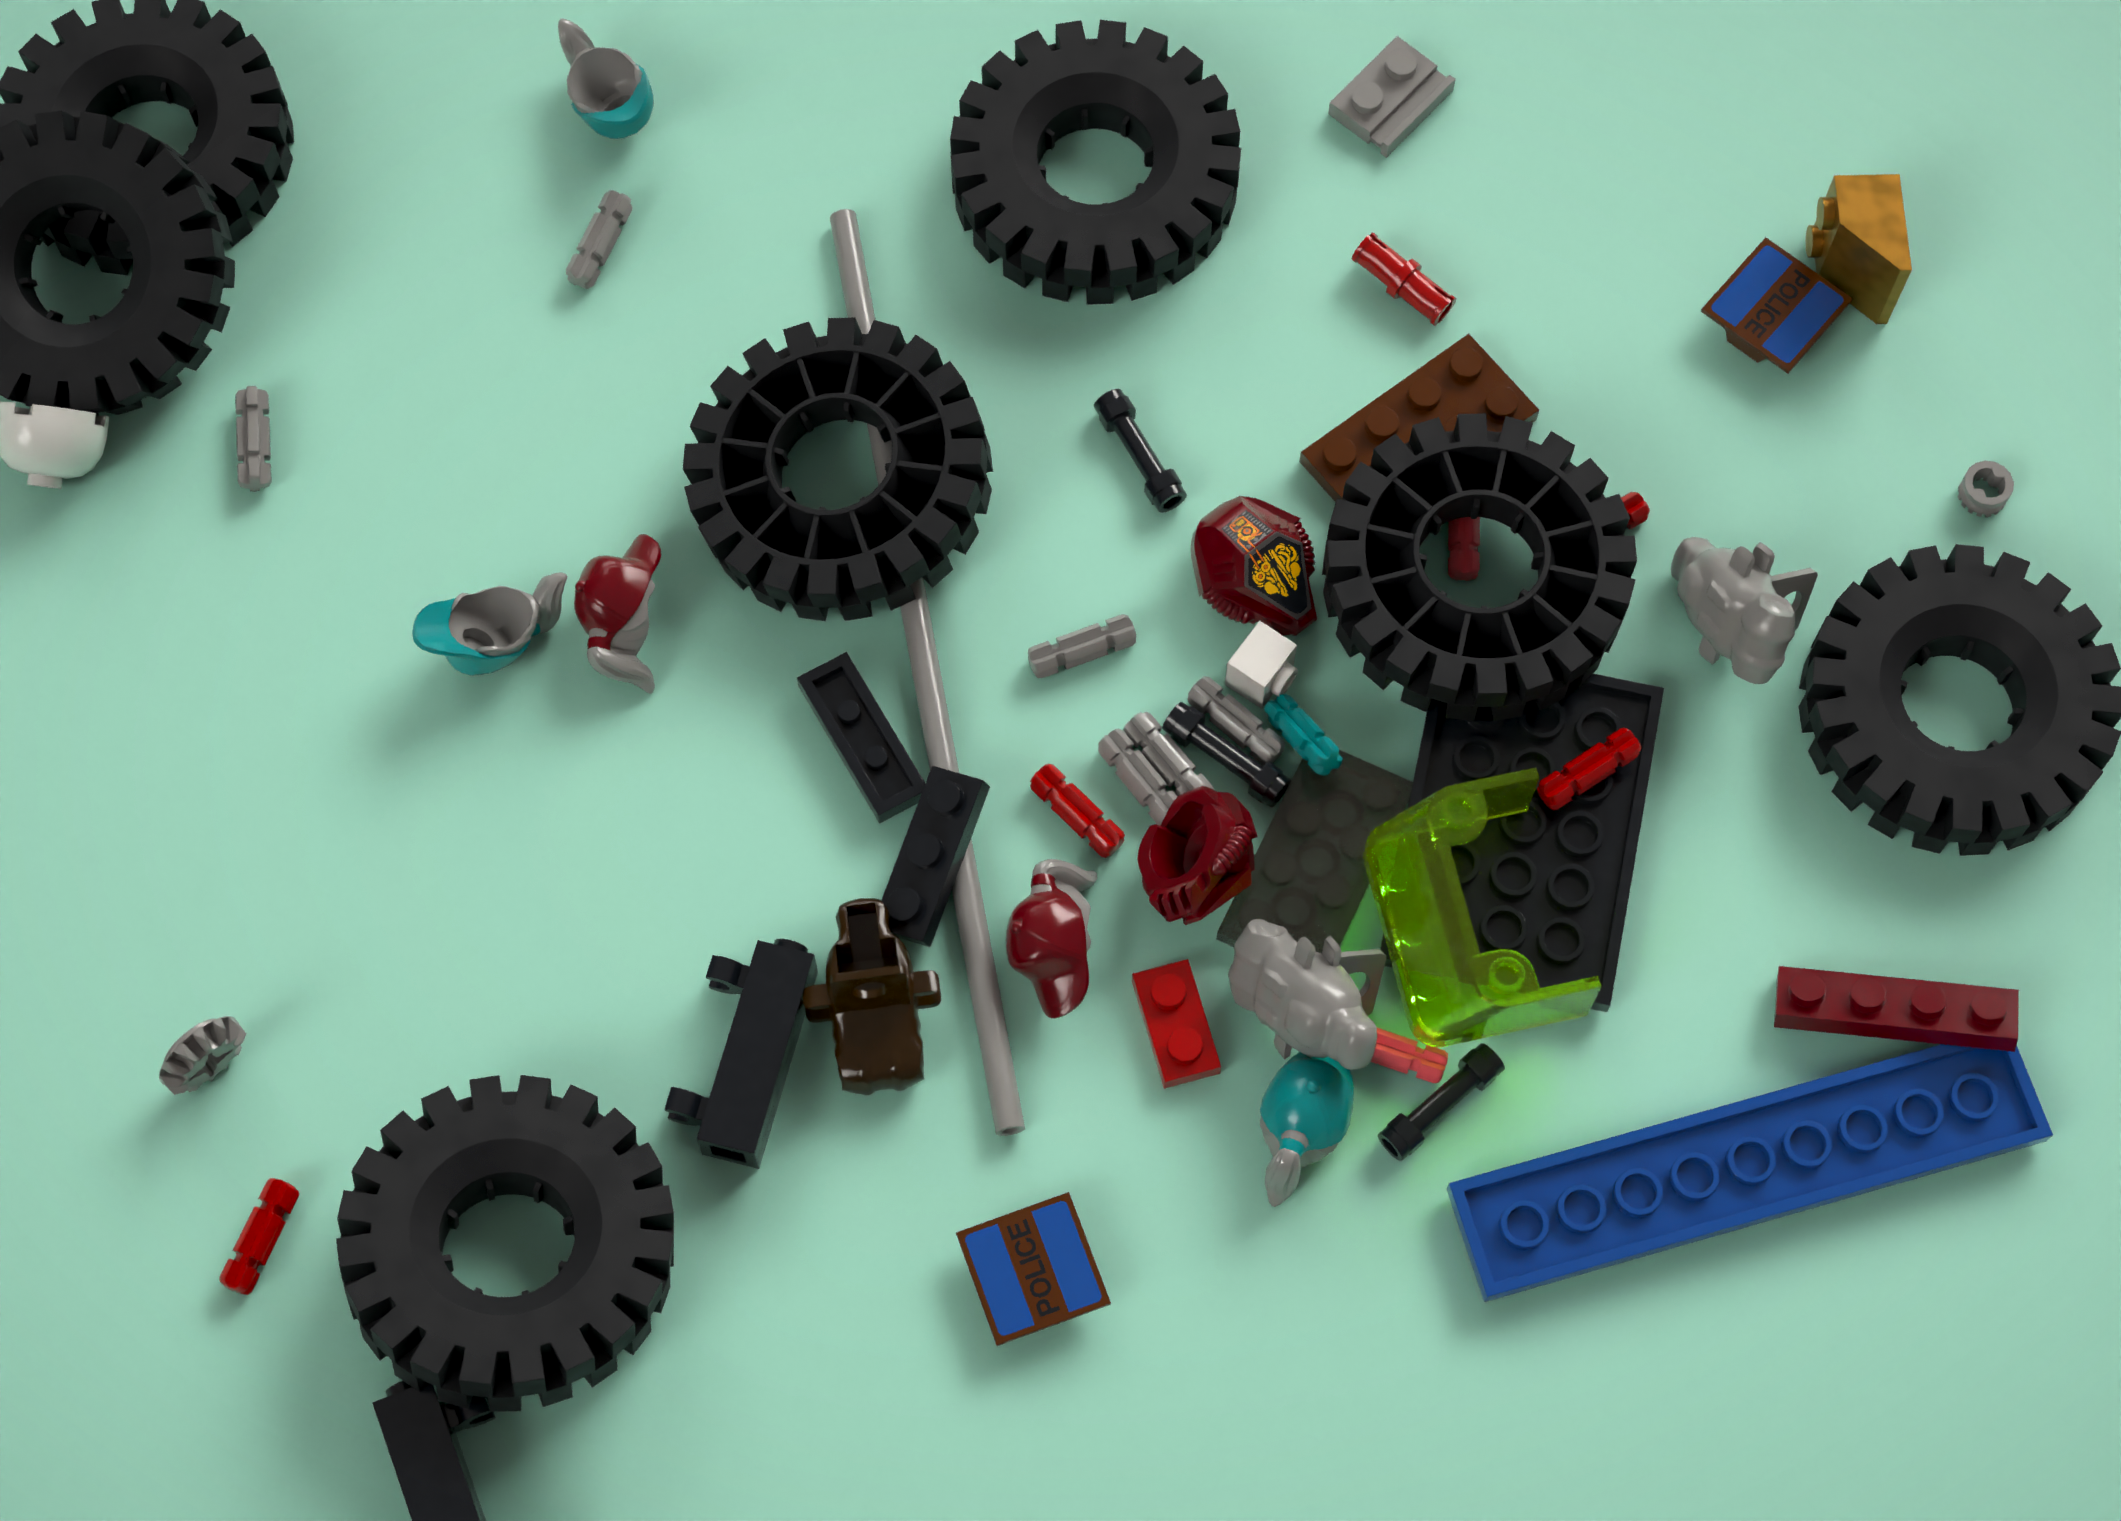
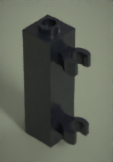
M775 939L774 944L758 940L750 966L743 965L726 957L712 955L706 974V979L710 980L709 988L727 994H741L711 1094L707 1098L689 1090L671 1087L664 1109L666 1112H669L668 1119L685 1125L700 1126L697 1142L702 1155L757 1169L760 1168L806 1014L803 1004V991L806 987L815 984L818 974L815 955L808 953V948L798 942L788 939Z
M404 1381L389 1387L385 1391L387 1397L372 1404L412 1521H486L456 1432L485 1424L496 1418L494 1412L489 1410L488 1398L473 1396L469 1408L466 1409L438 1401L436 1386L428 1382L420 1392Z

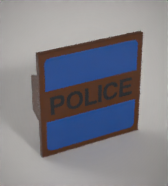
M1765 237L1704 305L1701 312L1725 329L1727 341L1757 363L1768 359L1789 374L1847 308L1853 298Z
M1069 1192L956 1232L997 1346L1111 1305Z

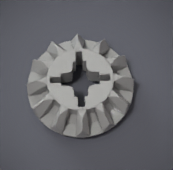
M231 1016L209 1019L199 1023L183 1034L167 1052L159 1072L160 1082L175 1095L186 1091H196L204 1082L213 1081L215 1075L221 1070L227 1069L229 1061L239 1055L242 1048L241 1044L246 1036L245 1031L237 1020Z

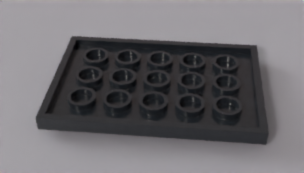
M1592 674L1580 687L1576 683L1571 682L1565 698L1542 710L1532 700L1526 702L1521 717L1497 721L1493 719L1491 707H1478L1474 721L1446 718L1447 703L1432 699L1426 712L1380 950L1386 956L1385 966L1607 1013L1611 1006L1664 688ZM1620 728L1631 730L1642 748L1637 758L1623 767L1618 765L1615 768L1616 772L1581 795L1574 793L1571 797L1572 800L1558 810H1551L1547 807L1537 792L1542 779L1554 771H1562L1563 765L1597 743L1604 744L1607 741L1606 737Z

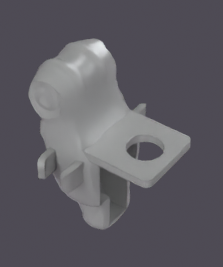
M1698 537L1686 538L1675 551L1671 564V575L1678 581V596L1684 602L1690 621L1703 635L1699 646L1700 655L1711 664H1714L1720 655L1731 660L1732 669L1736 676L1754 684L1767 683L1785 661L1786 648L1799 627L1818 573L1811 568L1771 576L1769 573L1775 555L1770 548L1761 542L1755 546L1751 553L1742 546L1736 549L1716 548L1707 539ZM1796 591L1795 599L1791 605L1785 597Z
M1263 919L1250 921L1236 940L1234 945V961L1228 972L1230 988L1235 1003L1255 1012L1259 1021L1276 1033L1274 1045L1284 1060L1290 1056L1291 1049L1294 1048L1310 1058L1330 1057L1338 1061L1346 1069L1356 1070L1366 1067L1373 1058L1377 1043V1028L1368 1015L1374 1009L1386 962L1385 954L1380 949L1341 952L1340 946L1331 935L1325 939L1322 953L1315 951V946L1306 937L1300 938L1297 942L1282 926L1269 923ZM1355 972L1366 974L1365 984L1360 991L1350 977V974Z

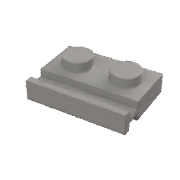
M1396 36L1330 102L1328 114L1366 143L1373 142L1381 149V154L1387 158L1454 90L1456 79L1451 75L1446 77L1437 71L1435 63Z

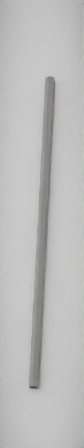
M842 209L831 214L830 223L848 318L855 317L862 334H868L873 320H875L857 217L853 210ZM867 423L879 486L886 476L885 464L891 463L892 441L884 443L878 429ZM921 577L910 585L916 599L900 606L929 768L931 770L932 766L959 773L924 579ZM971 839L952 888V895L996 1135L1007 1136L1024 1131L1025 1125Z

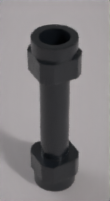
M1113 389L1104 393L1094 403L1099 420L1107 432L1115 431L1145 478L1144 492L1151 504L1161 513L1176 508L1187 497L1174 469L1165 470L1134 421L1136 409L1128 396H1125L1121 389Z
M1183 702L1178 703L1167 716L1162 729L1184 748L1190 743L1198 747L1248 783V794L1259 802H1264L1271 808L1274 807L1284 796L1292 780L1270 761L1264 766L1260 765L1204 725L1206 716L1193 706L1189 707Z
M1480 1043L1475 1049L1470 1050L1460 1059L1458 1064L1460 1070L1407 1117L1399 1113L1378 1134V1139L1383 1147L1395 1159L1402 1161L1408 1155H1411L1423 1144L1425 1139L1423 1134L1474 1088L1483 1091L1505 1070L1500 1057L1488 1045Z

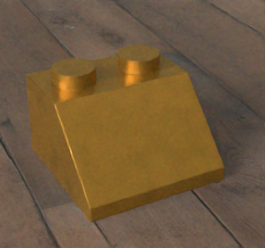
M1900 174L1834 175L1826 197H1820L1818 200L1815 224L1808 225L1805 239L1806 253L1809 258L1815 257L1816 273L1852 297L1853 300L1850 304L1875 324L1888 323L1912 271Z

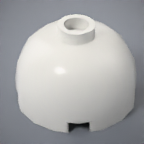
M0 402V458L10 468L28 474L27 485L61 489L63 478L82 477L91 471L102 457L107 441L109 416H96V413L36 404H32L30 409L16 407V402Z

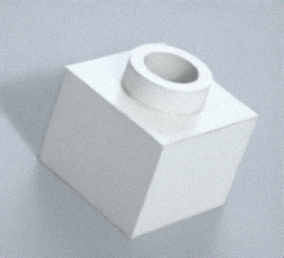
M1259 621L1228 661L1225 685L1262 709L1273 694L1280 697L1281 694H1285L1298 673V669L1294 667L1297 644Z

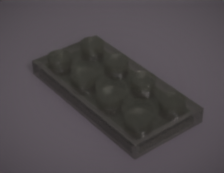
M1339 750V754L1343 758L1341 766L1338 769H1332L1326 776L1316 774L1308 765L1309 761L1302 758L1254 856L1255 870L1251 872L1252 884L1234 897L1218 929L1216 940L1234 947L1237 938L1250 921L1263 919L1269 923L1284 927L1297 942L1300 938L1306 937L1315 946L1316 952L1322 953L1324 941L1330 935L1341 948L1408 807L1413 782Z

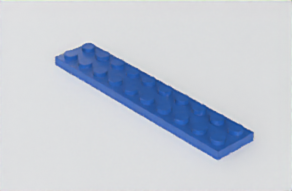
M1940 1044L1454 1181L1448 1184L1446 1190L1483 1300L1487 1302L2047 1142L2053 1136V1133L2017 1046L2015 1052Z

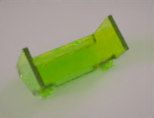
M1536 767L1444 787L1374 828L1366 840L1363 853L1364 864L1407 1021L1413 1035L1425 1045L1446 1047L1584 1017L1588 1015L1601 989L1598 976L1540 988L1532 964L1521 953L1510 949H1499L1480 953L1450 847L1475 840L1483 832L1489 819L1527 812L1539 780Z

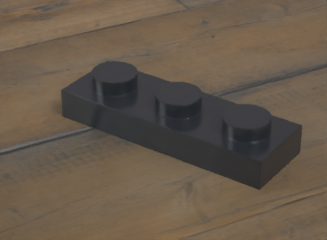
M845 652L797 677L798 687L879 824L918 804L925 782L848 653Z
M936 766L931 767L881 900L889 911V929L896 937L931 947L990 786L984 780Z

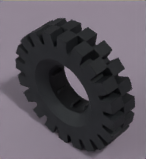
M96 0L91 2L96 23L86 26L73 9L51 22L59 38L57 44L53 45L38 34H35L18 51L27 71L7 66L0 80V95L4 103H0V127L16 119L27 125L36 124L35 114L62 110L74 117H80L81 111L112 118L122 110L143 102L163 101L168 104L174 103L188 109L195 126L198 127L194 141L189 144L188 150L183 157L189 161L187 166L192 171L202 175L216 195L217 199L211 203L215 211L226 216L233 240L229 244L232 247L253 231L246 212L251 210L266 217L278 200L279 194L273 180L287 182L293 160L287 145L294 143L293 122L287 108L288 104L274 67L271 66L264 48L253 34L246 37L241 23L221 9L211 18L205 2L199 0H177L172 12H170L165 0H135L133 13L125 14L120 0ZM84 210L74 212V218L72 219L62 217L53 223L40 238L47 246L55 242L62 257L83 267L94 256L101 272L128 276L133 259L126 249L130 246L125 232L116 221L112 224L100 218L102 211Z
M1082 20L1055 24L1054 44L1048 45L1039 30H1036L1015 40V60H1011L1000 50L982 66V84L970 80L959 100L960 117L954 116L950 136L952 191L955 194L956 211L964 231L973 229V246L985 260L991 264L1002 257L1003 276L1023 288H1026L1035 276L1041 278L1042 296L1068 302L1073 286L1086 287L1087 305L1113 304L1114 287L1122 285L1126 286L1129 296L1133 301L1157 293L1158 275L1162 273L1174 285L1193 272L1195 253L1208 258L1221 240L1223 223L1228 225L1230 223L1236 204L1241 148H1239L1240 128L1235 109L1227 110L1228 93L1216 74L1202 80L1203 60L1185 46L1180 48L1172 57L1167 56L1168 36L1146 27L1143 28L1135 44L1126 42V22L1100 20L1097 39L1085 38ZM1104 129L1119 133L1121 136L1135 142L1144 152L1145 167H1151L1152 169L1143 184L1138 183L1136 191L1131 195L1112 203L1084 204L1070 200L1066 195L1062 196L1046 182L1045 166L1039 164L1048 149L1052 150L1055 147V142L1062 137L1080 130Z
M62 110L35 114L36 124L27 125L16 119L0 127V395L6 399L24 403L28 407L32 406V404L92 412L96 413V416H99L101 412L119 415L143 408L142 399L148 396L161 399L182 385L177 375L184 368L195 371L199 368L212 351L204 343L210 329L222 333L231 308L220 303L223 288H234L235 260L224 255L223 245L233 242L226 216L214 210L211 202L217 199L216 195L204 177L187 166L189 161L168 144L155 139L148 133L128 123L123 124L109 116L81 111L80 117H74ZM102 211L100 218L112 224L116 221L125 232L130 246L126 249L127 253L133 257V271L128 289L124 288L122 290L123 298L106 315L102 317L97 315L89 316L90 322L64 324L62 323L64 315L53 310L48 312L41 304L34 287L38 286L36 280L32 279L31 272L35 248L37 245H41L42 240L40 238L45 231L60 218L72 219L74 218V212Z
M853 317L828 318L827 336L822 337L815 336L809 321L783 329L787 343L786 348L775 352L766 338L742 353L750 368L745 374L741 375L727 366L711 384L710 387L718 401L716 406L699 403L690 424V428L698 443L685 444L683 471L691 485L684 487L690 511L698 523V529L715 558H718L728 576L742 590L750 586L756 599L767 606L781 612L786 603H790L799 618L826 621L829 607H838L844 620L849 621L872 617L871 601L885 597L892 611L916 599L910 586L912 583L922 577L933 588L953 570L947 555L952 549L966 555L979 533L974 519L975 513L987 514L992 488L986 473L993 472L990 445L974 398L970 397L965 380L951 361L943 365L937 348L918 335H915L908 344L905 343L898 326L873 320L868 334H862L856 318ZM837 420H847L852 423L854 420L875 426L884 443L892 441L891 463L885 464L886 476L866 498H861L856 504L836 510H826L824 507H819L818 510L796 503V499L789 487L782 488L783 467L788 466L789 459L787 456L800 438L822 424Z
M1486 413L1458 414L1454 430L1445 432L1439 417L1412 426L1409 442L1404 444L1394 434L1373 449L1370 466L1360 461L1345 482L1342 500H1336L1329 523L1322 575H1326L1323 595L1328 617H1338L1336 636L1348 656L1352 657L1361 652L1365 657L1362 672L1382 690L1393 680L1404 687L1400 701L1424 712H1427L1432 699L1447 703L1446 718L1474 721L1478 707H1491L1493 719L1497 721L1521 717L1526 702L1532 700L1535 701L1540 710L1565 698L1571 682L1576 683L1580 687L1598 669L1603 653H1609L1628 609L1636 580L1632 579L1631 576L1637 563L1635 536L1624 535L1630 517L1620 495L1616 494L1606 498L1603 493L1608 481L1607 475L1591 458L1578 467L1572 464L1570 460L1575 445L1551 431L1541 445L1528 440L1533 423L1506 416L1501 432L1487 431ZM1464 517L1492 519L1510 527L1514 534L1518 533L1529 545L1534 555L1531 569L1538 570V581L1529 592L1523 589L1519 593L1517 601L1496 608L1481 606V608H1474L1462 605L1446 597L1447 593L1443 590L1440 592L1430 582L1424 571L1427 555L1419 553L1421 544L1430 533L1436 536L1440 531L1441 525L1449 521Z
M1955 544L1949 557L1941 560L1937 547L1934 545L1909 550L1901 566H1897L1891 557L1867 570L1860 585L1853 581L1836 600L1829 616H1826L1811 645L1812 650L1804 663L1799 689L1806 690V693L1798 708L1802 733L1814 732L1815 739L1808 752L1819 774L1823 775L1831 771L1836 773L1839 779L1831 792L1851 812L1862 803H1865L1875 811L1867 825L1891 839L1894 838L1900 827L1914 832L1912 847L1939 854L1948 841L1958 842L1960 856L1989 854L1999 841H2003L2007 850L2034 841L2044 827L2051 831L2071 814L2080 800L2082 801L2103 774L2102 769L2113 757L2121 735V731L2114 729L2121 719V687L2111 686L2110 683L2121 667L2112 643L2095 646L2093 642L2102 624L2086 603L2069 612L2062 605V602L2071 588L2048 572L2035 585L2024 579L2030 562L2003 552L1996 565L1989 566L1984 564V547ZM1955 656L1960 657L1961 660L1966 661L1968 659L1981 665L1997 678L1998 684L2003 685L2010 698L2013 709L2007 721L2008 724L2013 726L2010 737L2000 744L1994 740L1989 743L1985 750L1979 751L1955 750L1952 746L1945 747L1929 739L1917 728L1918 724L1915 721H1911L1905 710L1902 695L1907 688L1908 682L1902 680L1903 672L1915 663L1922 666L1926 664L1930 657Z
M499 1075L469 1080L471 1097L457 1101L449 1086L421 1098L423 1116L414 1121L404 1111L400 1112L380 1130L383 1142L382 1149L376 1151L366 1146L351 1171L355 1188L353 1191L343 1190L337 1217L341 1238H336L341 1277L353 1320L358 1319L362 1338L379 1360L386 1356L392 1360L395 1376L419 1392L428 1382L436 1386L438 1401L466 1409L469 1408L473 1396L487 1397L490 1412L521 1411L522 1396L539 1394L542 1406L545 1407L573 1398L571 1383L583 1377L592 1388L618 1370L617 1355L623 1349L634 1355L651 1333V1315L653 1312H662L670 1289V1268L674 1267V1211L669 1185L663 1186L662 1165L649 1142L641 1146L636 1143V1126L616 1108H613L605 1117L598 1113V1096L573 1085L569 1086L563 1098L553 1096L551 1079L521 1075L518 1091L502 1092ZM524 1195L533 1197L534 1202L538 1204L541 1201L549 1204L563 1216L565 1236L574 1235V1245L568 1261H560L557 1276L530 1293L528 1290L522 1291V1295L513 1297L484 1295L482 1289L476 1288L473 1291L451 1273L454 1271L451 1255H442L446 1237L451 1228H458V1218L469 1208L483 1200H495L496 1196Z

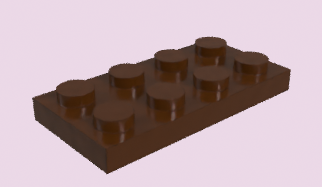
M1468 333L1301 451L1299 462L1336 502L1337 499L1342 500L1345 482L1360 461L1370 466L1373 449L1394 434L1404 444L1409 442L1412 426L1439 417L1445 432L1454 430L1458 414L1486 413L1487 431L1501 432L1506 416L1533 423L1537 420L1539 409Z

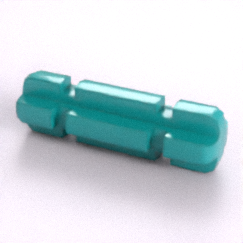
M1281 694L1275 700L1268 701L1265 705V712L1269 715L1268 721L1277 731L1283 732L1282 736L1304 760L1309 761L1308 765L1316 774L1326 776L1332 769H1338L1341 766L1343 758L1339 754V747L1329 737L1324 736L1325 732L1303 709L1298 708V703L1290 695Z

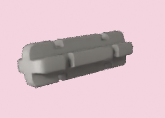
M609 190L604 194L598 206L601 212L593 215L576 248L580 253L572 256L566 268L568 280L572 284L579 285L585 289L594 286L601 272L597 269L598 266L605 265L622 231L619 225H624L632 212L631 199L627 195L620 194L614 190Z
M247 386L246 389L239 390L235 396L236 414L241 415V417L236 418L238 461H243V463H238L237 476L240 487L250 489V491H260L261 488L269 487L272 481L271 464L265 463L266 460L271 459L270 419L268 416H264V414H269V395L266 390L257 389L256 386Z
M1121 614L1105 620L1106 626L1100 627L1096 623L1057 637L1056 644L1051 645L1049 641L1032 646L1028 649V661L1031 669L1037 678H1044L1058 673L1057 667L1064 665L1065 669H1069L1108 655L1107 649L1113 648L1117 652L1131 647L1136 643V631L1128 615Z
M1205 676L1197 681L1188 693L1190 705L1204 715L1209 713L1211 716L1209 721L1242 749L1248 746L1251 750L1249 755L1262 766L1268 761L1274 763L1284 751L1285 742L1278 734L1270 728L1264 730L1261 727L1263 722L1230 694L1223 696L1221 693L1223 688L1210 677Z
M1140 712L1132 717L1124 726L1123 730L1132 740L1135 748L1138 746L1143 748L1141 753L1164 779L1169 788L1173 785L1177 788L1175 791L1177 797L1200 786H1207L1213 789V786L1202 773L1198 775L1194 773L1196 766L1169 734L1162 735L1160 733L1162 726L1151 713Z
M1115 729L1098 743L1099 754L1109 766L1116 765L1117 771L1115 773L1143 807L1149 806L1150 811L1148 814L1157 825H1161L1177 795L1173 791H1166L1165 786L1167 783L1140 750L1133 751L1132 746L1134 743L1123 730Z

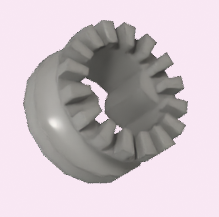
M1993 461L1975 463L1968 469L1958 487V498L1962 500L1961 505L1964 508H1968L1967 512L1971 514L1972 512L1977 513L1976 516L1981 517L1984 514L1986 517H1989L1993 513L1996 515L2004 508L2013 492L2014 481L2011 473L2004 466ZM1983 478V481L1987 480L1989 486L1996 489L1999 488L1997 492L2000 495L1993 498L1986 497L1983 489L1974 488V480L1978 481Z

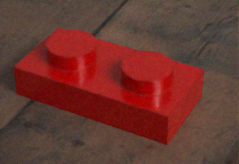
M1186 959L1133 973L1132 984L1164 1089L1220 1074L1221 1064L1189 960Z

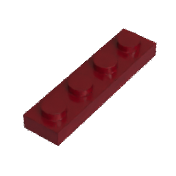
M1779 966L1776 981L1774 1027L2015 1052L2018 1042L2019 990Z

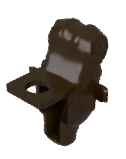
M859 898L841 904L835 918L839 937L827 957L826 984L808 986L803 991L806 1017L812 1023L832 1022V1038L835 1043L834 1054L843 1091L862 1095H871L875 1091L884 1089L902 1091L925 1079L923 1040L920 1034L921 1022L918 1016V1009L932 1008L940 1004L939 977L932 970L914 972L907 948L889 929V911L880 899Z

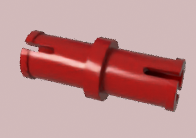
M1373 232L1370 236L1365 237L1352 255L1351 260L1359 263L1387 286L1386 293L1394 299L1399 297L1404 299L1428 318L1434 326L1445 318L1456 302L1457 298L1449 295L1420 272L1422 266L1414 259L1405 260L1381 241Z

